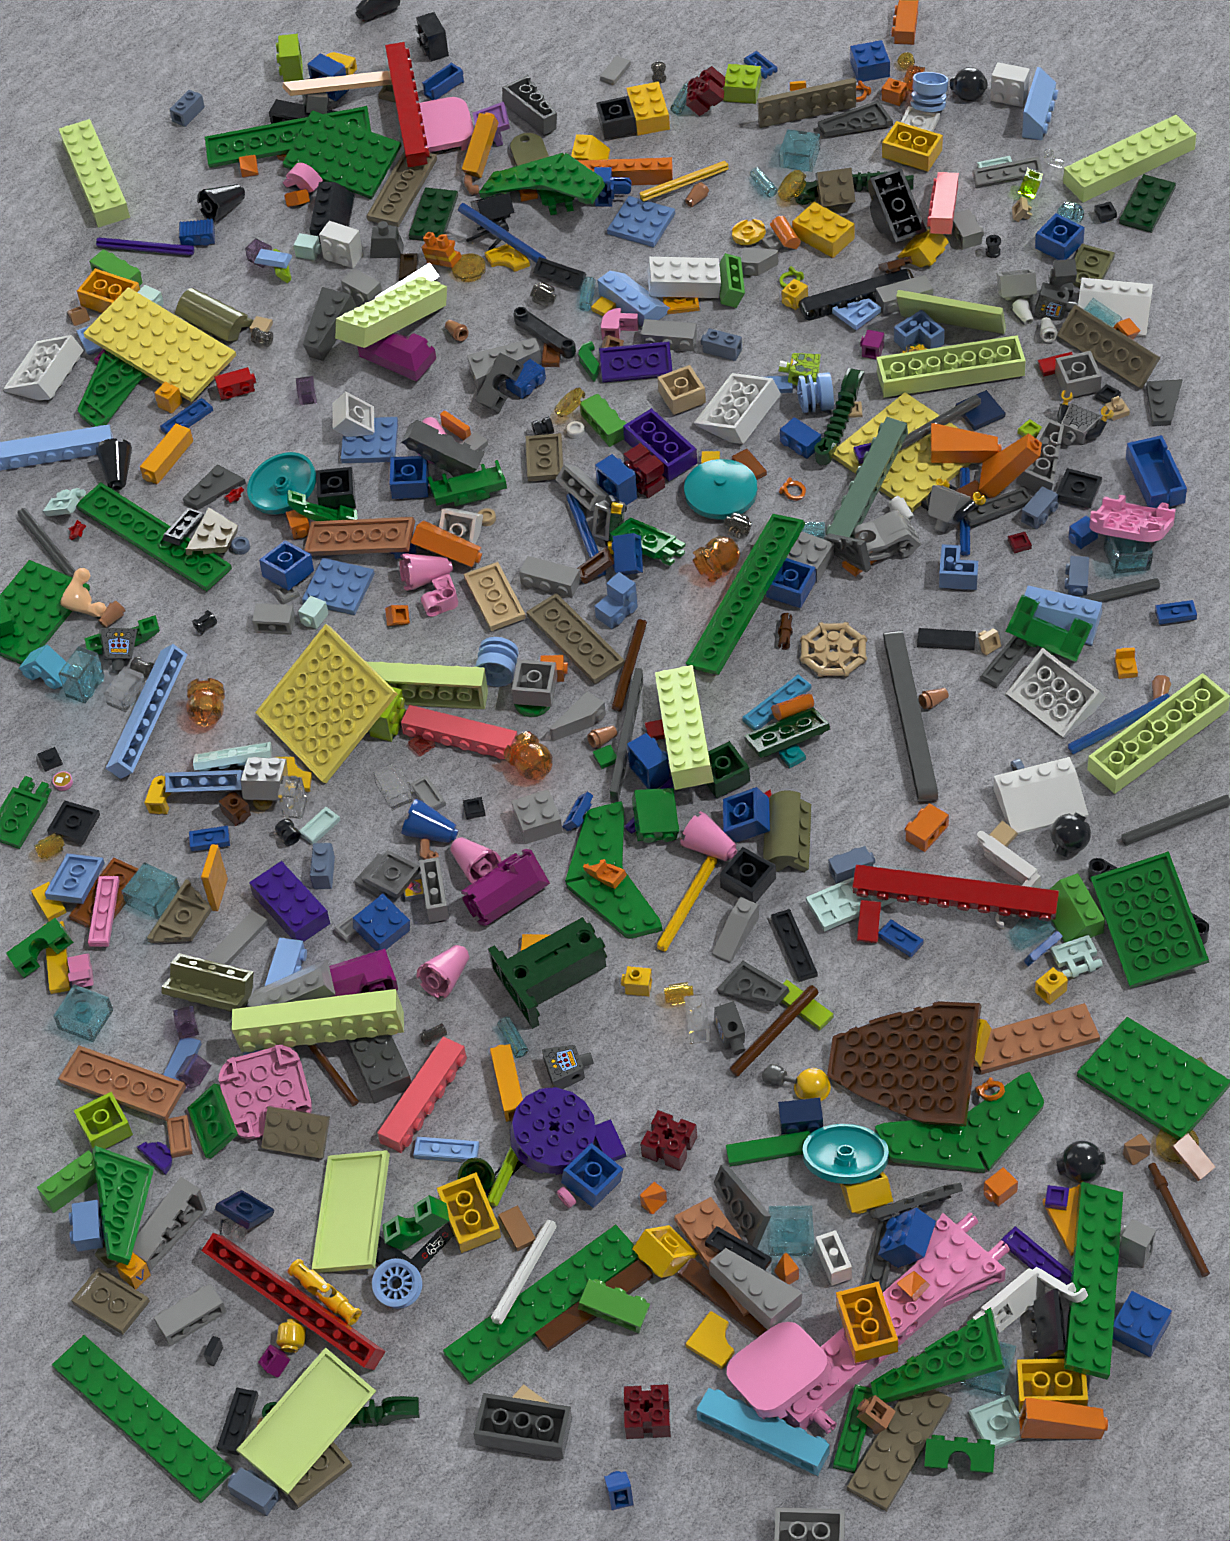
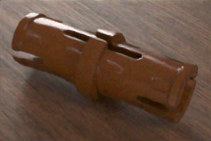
M782 613L780 616V628H778V647L781 648L782 644V650H787L790 648V636L793 634L791 627L793 616L792 614L789 615V613Z

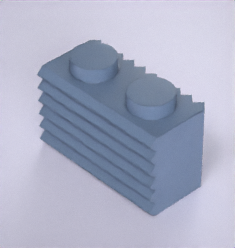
M314 843L312 845L313 851L310 868L312 886L314 889H331L335 861L333 846L331 843Z

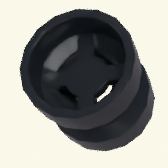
M549 416L543 418L542 421L536 420L531 422L534 435L554 433V427Z
M289 818L279 821L275 826V832L281 837L282 842L286 846L294 845L301 838L300 831L294 828V823Z

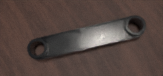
M518 307L514 310V322L517 326H521L562 354L564 358L569 359L575 356L576 345L572 339L567 338L530 313L525 307Z

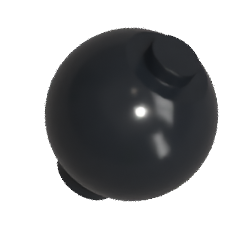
M966 67L961 69L955 77H951L949 85L950 89L954 90L956 95L962 100L974 101L983 95L988 87V82L979 69Z
M1077 812L1074 815L1068 813L1054 821L1051 827V839L1055 845L1053 851L1067 857L1069 853L1080 852L1088 845L1091 838V829L1085 821V816Z
M1076 1141L1066 1147L1063 1157L1056 1158L1059 1175L1065 1174L1075 1183H1090L1101 1175L1103 1165H1106L1105 1153L1100 1152V1149L1089 1141Z

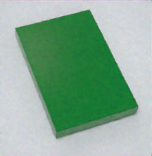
M214 1083L187 1107L206 1158L212 1159L238 1135L219 1084Z

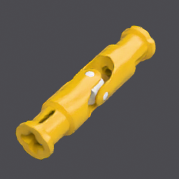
M297 1259L291 1264L288 1274L296 1277L307 1291L315 1295L334 1314H339L346 1320L345 1322L348 1325H353L358 1321L362 1311L359 1308L353 1307L342 1293L329 1283H326L316 1271L307 1268L303 1260Z

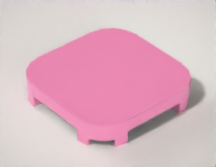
M447 97L420 103L421 112L419 113H422L423 123L420 125L424 124L425 134L423 136L426 135L428 146L425 147H428L429 152L459 146L462 151L468 149L467 146L470 144L474 127L468 106L464 100L457 97Z
M1119 495L1118 499L1104 497L1102 506L1097 511H1091L1089 527L1092 531L1104 535L1143 542H1155L1164 538L1174 526L1176 509H1169V504L1163 502L1158 508L1125 503L1126 496Z
M275 1045V1047L236 1058L232 1057L227 1060L220 1070L219 1083L238 1135L242 1138L257 1139L263 1137L268 1106L308 1113L312 1112V1101L301 1060L297 1052L290 1047Z
M783 1322L771 1327L739 1351L729 1361L727 1376L734 1389L753 1407L759 1417L765 1419L766 1417L778 1416L782 1419L787 1416L785 1409L818 1384L824 1388L829 1383L828 1377L833 1367L825 1352L801 1326L793 1322Z

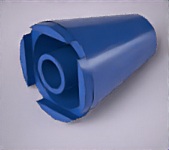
M415 799L408 811L409 815L404 821L401 834L408 837L450 843L451 840L455 841L459 831L456 829L457 825L422 800Z

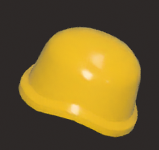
M808 1068L802 1071L797 1077V1083H794V1092L799 1099L820 1098L823 1101L828 1097L831 1089L828 1076L817 1068Z

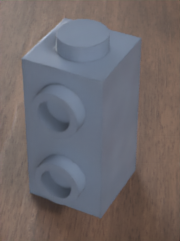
M188 90L170 108L172 122L186 127L205 107L202 95Z
M709 328L701 338L703 353L736 361L742 351V337Z
M1042 486L1022 509L1021 522L1036 530L1041 524H1045L1048 516L1058 508V494Z
M1070 556V563H1066L1065 575H1069V578H1065L1064 589H1068V595L1076 597L1087 595L1089 557Z
M866 846L854 848L841 855H835L828 859L829 872L835 883L838 884L854 877L856 864L873 866L875 864L874 855L872 852H868Z
M240 1468L237 1473L232 1474L227 1486L230 1494L265 1516H268L280 1499L277 1486L269 1480L264 1482L259 1479V1475L250 1469L246 1471Z

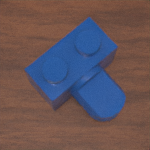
M612 167L594 168V172L601 176L605 183V187L595 200V207H612L615 194H629L631 192L632 181L630 178L612 177Z

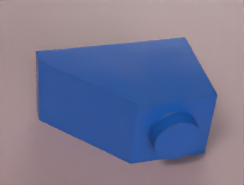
M615 1471L608 1476H604L611 1510L634 1505L631 1484L626 1471Z

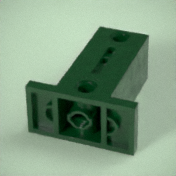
M583 917L508 959L502 950L498 951L495 945L488 948L493 971L532 1029L539 1026L538 1017L540 1013L536 1008L539 1004L607 967L605 960L607 954L604 951L606 946L601 937L597 938L594 934L595 930L590 922L587 923Z

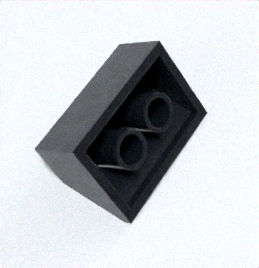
M1057 1288L1034 1301V1310H1030L1031 1321L1036 1323V1330H1032L1033 1342L1037 1343L1038 1350H1034L1035 1359H1065L1066 1339L1063 1308Z

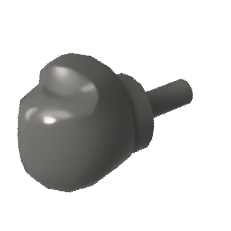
M777 1064L768 1065L762 1073V1079L768 1085H783L785 1081L797 1083V1078L787 1076V1071Z

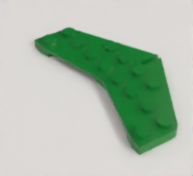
M559 153L502 171H495L478 193L481 198H485L502 192L523 189L554 190L578 198L581 203L593 204L605 187V183L601 176L569 154Z
M106 351L107 355L104 352L102 353L78 407L79 416L92 427L107 425L139 381L149 377Z
M622 801L591 808L587 811L565 883L567 889L625 938L633 939L663 931L658 915L628 875L614 889L598 881L583 869L585 864H589V866L596 865L603 859H605L607 864L623 869L625 812Z
M1027 1072L1005 1085V1093L1001 1098L993 1101L984 1100L968 1111L966 1127L929 1125L916 1120L882 1123L876 1125L874 1130L881 1139L885 1140L889 1151L888 1159L892 1162L985 1173V1167L979 1155L989 1172L1042 1111L1044 1099L1031 1073Z

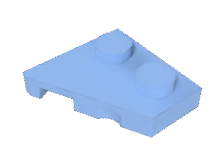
M869 298L859 302L848 303L847 307L838 309L837 306L832 308V314L855 330L881 313V307Z

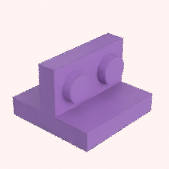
M504 102L473 112L475 125L479 113L485 114L488 112L495 115L499 124L493 141H495L497 147L503 145L501 132L510 129Z

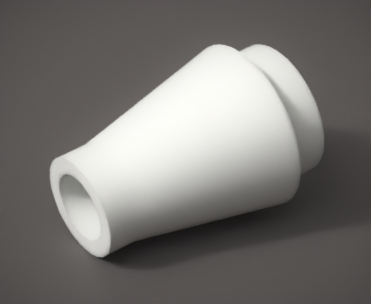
M1024 298L1016 300L1012 305L1014 313L1023 321L1024 325L1032 324L1034 319L1029 302Z
M1045 317L1041 320L1040 337L1045 342H1052L1056 339L1058 332L1051 319Z
M896 496L889 502L888 507L890 511L898 510L909 521L914 518L904 498Z

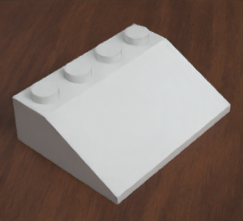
M1082 278L1078 306L1112 327L1117 322L1130 318L1141 330L1136 337L1146 338L1153 284Z
M72 335L36 341L3 390L7 393L38 401L49 400L55 396L56 390L63 384L64 378L72 371L73 365L80 359V355L84 350Z
M732 373L694 424L728 442L744 444L781 393L773 378Z
M1043 648L1006 693L1063 738L1091 716L1106 698L1098 689Z
M1070 757L994 776L993 790L1007 824L1018 835L1051 827L1054 821L1064 814L1070 813L1074 815L1077 812L1088 817L1077 773Z

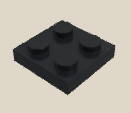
M1067 468L1056 492L1058 500L1091 508L1102 483V477Z
M64 800L47 829L48 835L83 845L97 822L100 812L97 809Z

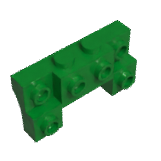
M495 460V467L486 469L484 464H480L481 471L448 478V480L445 473L442 474V480L434 482L431 476L428 477L430 490L436 506L454 502L455 506L490 498L491 492L507 489L506 479L499 461Z
M1022 594L1005 632L1026 640V644L1035 648L1040 646L1051 655L1056 653L1077 662L1093 624L1075 617L1070 630L1063 629L1035 617L1034 615L1040 602Z

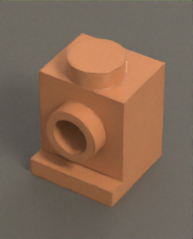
M874 1395L869 1399L864 1398L857 1407V1410L860 1411L857 1418L873 1429L872 1432L876 1435L888 1427L896 1411Z

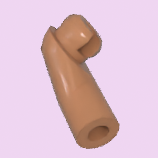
M470 174L465 175L464 185L469 194H479V186L473 185L472 176Z
M429 839L420 840V857L423 860L439 857L436 851L434 853L430 850Z

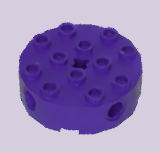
M557 1087L538 1089L527 1095L516 1107L509 1130L511 1148L519 1161L532 1171L542 1174L543 1172L548 1174L555 1173V1175L563 1174V1170L591 1143L593 1144L596 1134L594 1115L586 1102L571 1091Z

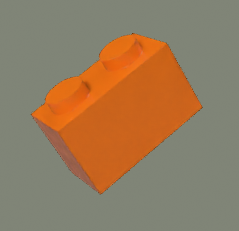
M929 803L918 812L914 821H910L905 827L906 841L926 852L948 827L949 814Z

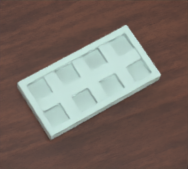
M271 742L195 754L193 760L194 770H199V772L209 771L212 767L224 769L230 767V764L236 763L238 766L246 765L248 758L253 757L271 758L272 745Z
M854 877L807 896L806 902L825 932L859 917L861 900L881 902V907L895 902L897 899L888 898V900H880L876 896L870 895L868 897H859L853 893Z

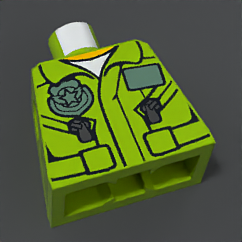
M793 353L790 362L780 361L778 372L788 373L787 382L792 383V385H798V376H804L805 383H807V375H811L813 382H816L821 354Z

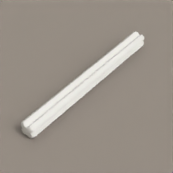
M546 1220L494 1310L491 1316L493 1323L499 1325L503 1323L557 1227L553 1220Z

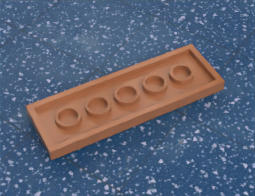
M413 517L314 521L310 524L304 551L310 553L311 556L409 552L415 519Z
M1085 1003L991 1029L983 1062L978 1069L981 1075L1098 1042L1100 1041V1035Z
M78 1045L58 1078L60 1083L99 1097L112 1092L118 1104L166 1121L186 1089L184 1082Z
M712 1197L675 1215V1222L708 1268L710 1260L718 1255V1253L707 1248L705 1241L716 1226L741 1239ZM727 1292L733 1300V1302L738 1307V1309L741 1311L743 1316L749 1314V1312L729 1292Z

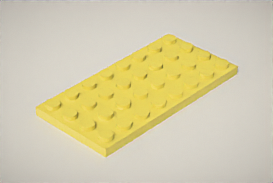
M129 287L83 333L84 337L157 382L161 384L167 382L178 387L181 396L190 402H193L214 380V376H217L236 357V351Z

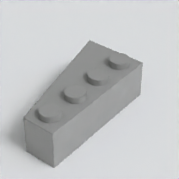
M536 338L467 355L469 370L477 392L482 388L485 378L491 371L494 360L498 357L499 353L509 356L521 364H524L531 358V360L541 365V354Z
M727 1248L710 1260L709 1274L767 1330L781 1323L802 1304L803 1293Z

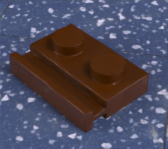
M911 256L881 263L878 266L880 271L885 270L886 273L901 270L900 266L913 262Z

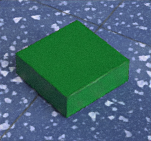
M611 745L593 751V756L601 769L616 763L617 755Z

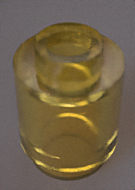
M54 833L38 841L34 848L40 859H48L62 852V847L65 846V843L60 835L56 836Z
M688 982L668 985L669 987H664L666 1004L691 1002L690 998L694 997L693 986H688Z

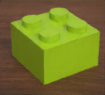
M298 33L279 35L278 42L276 43L277 63L281 65L279 66V75L283 76L284 82L303 80L302 54Z
M728 64L725 86L723 87V101L756 104L762 82L761 66Z
M394 687L391 688L398 695L369 730L371 737L390 742L398 734L401 721L407 711L404 705L405 698H403L402 690Z
M112 1092L73 1110L92 1149L95 1146L106 1149L133 1135L129 1122Z

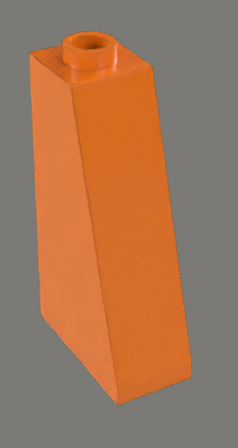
M931 423V463H983L1002 451V446L998 444V437Z
M1028 433L982 463L979 491L990 499L996 497L1040 457L1042 443Z
M424 520L416 526L410 542L471 567L476 563L479 564L483 554L480 553L482 547Z
M1025 1398L1019 1415L1020 1438L1102 1439L1104 1432L1108 1430V1419L1104 1417L1102 1408Z

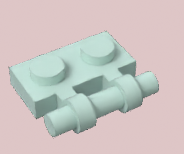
M74 488L71 491L66 489L56 494L57 497L51 498L43 510L46 516H57L73 513L80 501L79 499L86 495V491Z
M1089 935L1051 947V954L1058 968L1067 966V970L1061 971L1067 978H1075L1081 973L1087 971L1090 973L1096 971V968L1103 966L1101 959L1094 961L1092 957L1097 956V950ZM1082 960L1085 962V964L1079 966L1075 965L1076 962Z

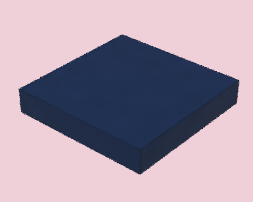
M985 390L976 394L981 399V404L962 415L975 431L1004 418L1006 413L990 393ZM967 399L956 403L955 406H957V405H959L960 403L966 401Z
M243 1190L216 1203L215 1206L217 1212L248 1230L272 1217L274 1214L272 1207Z

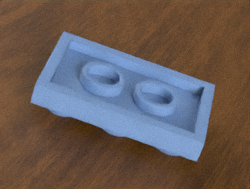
M67 853L45 892L46 899L83 904L105 864L104 859Z

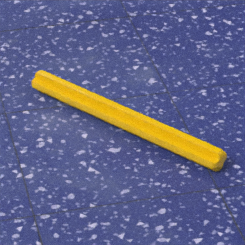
M722 161L639 193L640 200L644 202L729 169L728 163Z
M707 856L660 937L657 943L659 950L665 952L669 948L716 866L717 858Z

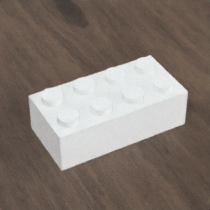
M649 256L647 270L649 296L719 298L721 287L719 258Z

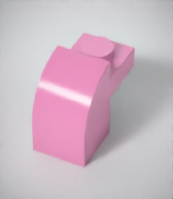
M297 163L287 173V178L283 184L286 188L296 184L300 190L306 189L310 193L318 187L319 182H322L323 179L309 165Z
M621 308L608 311L602 318V340L607 335L620 339L621 331H638V314L621 313Z
M89 953L67 957L70 970L68 977L69 981H72L73 989L94 985Z

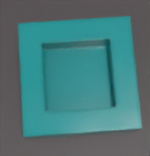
M797 744L779 751V756L789 768L806 760V755Z

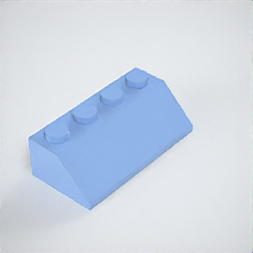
M1041 67L1036 68L1024 108L1023 138L1043 139V135L1048 132L1047 122L1051 121V111H1054V100L1058 98L1056 82Z
M610 270L597 280L599 295L615 302L616 307L621 308L623 313H637L638 323L642 327L644 319L660 320L667 315V311L670 309L658 298L649 296V291L625 273Z
M1027 586L1025 596L1040 602L1034 615L1035 617L1068 631L1075 617L1093 624L1085 643L1086 645H1093L1102 615V602Z

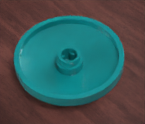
M285 452L272 456L261 463L252 473L247 485L248 498L253 506L262 513L274 515L289 512L293 508L287 503V491L291 490L305 494L307 500L316 486V469L311 460L300 453Z
M729 459L710 460L696 466L688 474L684 484V495L690 508L699 515L711 519H729L743 514L754 504L758 493L757 480L754 473L744 464Z
M833 1124L824 1126L812 1132L803 1144V1161L808 1170L817 1177L833 1183L856 1184L871 1180L881 1174L888 1163L889 1151L885 1140L881 1139L873 1130L859 1125Z

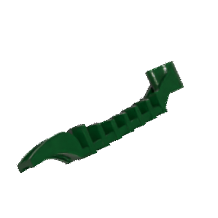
M877 171V173L867 172L864 174L858 172V174H852L853 185L857 187L858 191L862 190V186H866L867 192H869V179L886 172ZM914 175L905 176L910 190H913ZM816 180L813 182H799L796 185L795 201L798 204L806 205L815 201L816 197H818Z
M848 368L843 378L841 390L838 392V401L835 403L836 409L832 412L833 417H830V424H827L824 438H821V441L814 447L815 460L819 465L829 464L836 448L841 443V437H843L844 429H846V424L849 422L850 413H852V409L855 407L859 387L865 374L864 370Z
M386 1397L381 1401L382 1406H377L374 1399H370L369 1406H364L346 1427H350V1429L355 1426H362L364 1428L368 1425H374L376 1427L380 1424L388 1425L400 1419L420 1418L419 1397ZM269 1402L263 1407V1418L277 1402Z

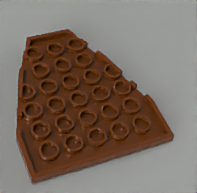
M938 1001L932 1003L933 1005L924 1008L919 1006L913 1008V1011L906 1013L897 1012L870 1020L867 1025L859 1028L856 1026L845 1033L834 1035L827 1076L866 1101L920 1123L966 1127L982 1006L980 1003Z

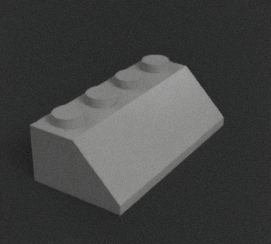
M325 959L255 990L248 999L249 1007L334 996L335 990L328 960Z

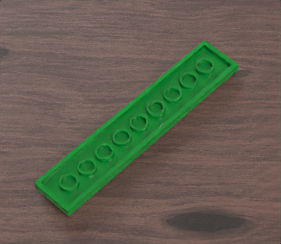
M367 106L324 114L371 131ZM308 117L205 136L209 168L239 163V157L256 155V159L287 154Z
M101 482L76 505L79 511L206 592L232 569L230 563L214 553L203 554V551H192V555H186V548L191 540L189 537L180 546L164 541L163 535L171 526Z
M772 514L688 658L687 666L693 665L695 670L715 675L720 674L806 525L804 520Z
M1081 1182L1078 1195L1071 1283H1074L1076 1287V1292L1074 1293L1085 1288L1088 1296L1085 1300L1078 1303L1069 1301L1064 1369L1107 1380L1110 1376L1123 1192Z
M615 1224L520 1293L502 1324L493 1323L492 1315H490L443 1350L444 1355L469 1385L536 1337V1331L579 1302L589 1279L593 1281L597 1279L606 1283L639 1260L638 1254L632 1249L634 1244Z
M85 1335L78 1339L52 1364L53 1368L200 1503L234 1472L228 1463Z

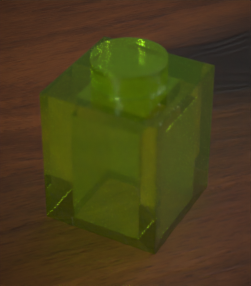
M1027 168L1018 193L1024 197L1034 199L1042 181L1043 173Z

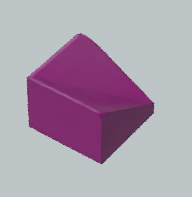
M270 1344L258 1363L267 1373L280 1377L291 1359L284 1351Z

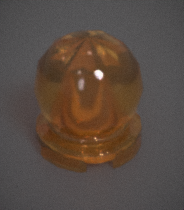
M717 536L711 539L705 547H699L692 553L695 555L693 563L701 575L705 574L709 577L707 580L709 582H715L721 578L722 573L734 569L740 558L738 545L733 539L726 536Z
M199 678L191 681L187 686L188 701L186 704L189 719L196 725L203 727L216 724L224 712L223 700L225 698L223 683L212 678H208V681H199Z
M530 731L517 735L515 737L517 741L511 747L507 745L504 751V758L510 765L515 766L522 777L528 780L543 779L552 769V754L546 746L539 743L537 736Z

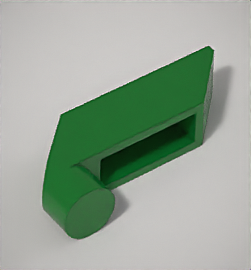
M588 341L582 344L578 352V358L590 378L595 382L600 372V366L592 354V351L595 350L592 341Z

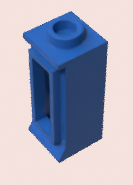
M450 63L422 82L424 95L431 100H437L461 82L464 83L463 70Z

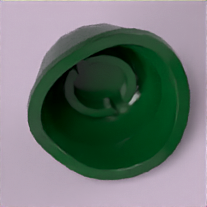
M475 1157L463 1162L459 1168L457 1179L477 1172L484 1191L492 1187L495 1174L487 1161Z

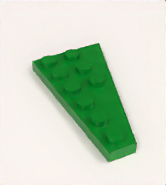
M95 1146L93 1149V1159L107 1258L128 1265L135 1245L154 1166Z
M991 1307L985 1310V1314L976 1320L972 1318L966 1322L968 1325L958 1331L953 1330L924 1349L925 1352L917 1357H910L907 1359V1363L901 1367L893 1368L871 1382L873 1396L876 1395L883 1402L888 1403L1005 1369Z

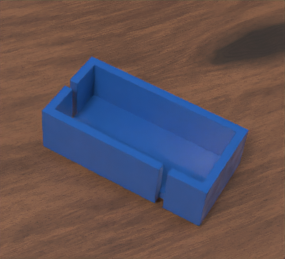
M1162 435L1129 442L1126 447L1128 465L1147 506L1152 508H1158L1162 502L1169 504V507L1186 502L1187 487L1170 451L1167 450L1168 447Z

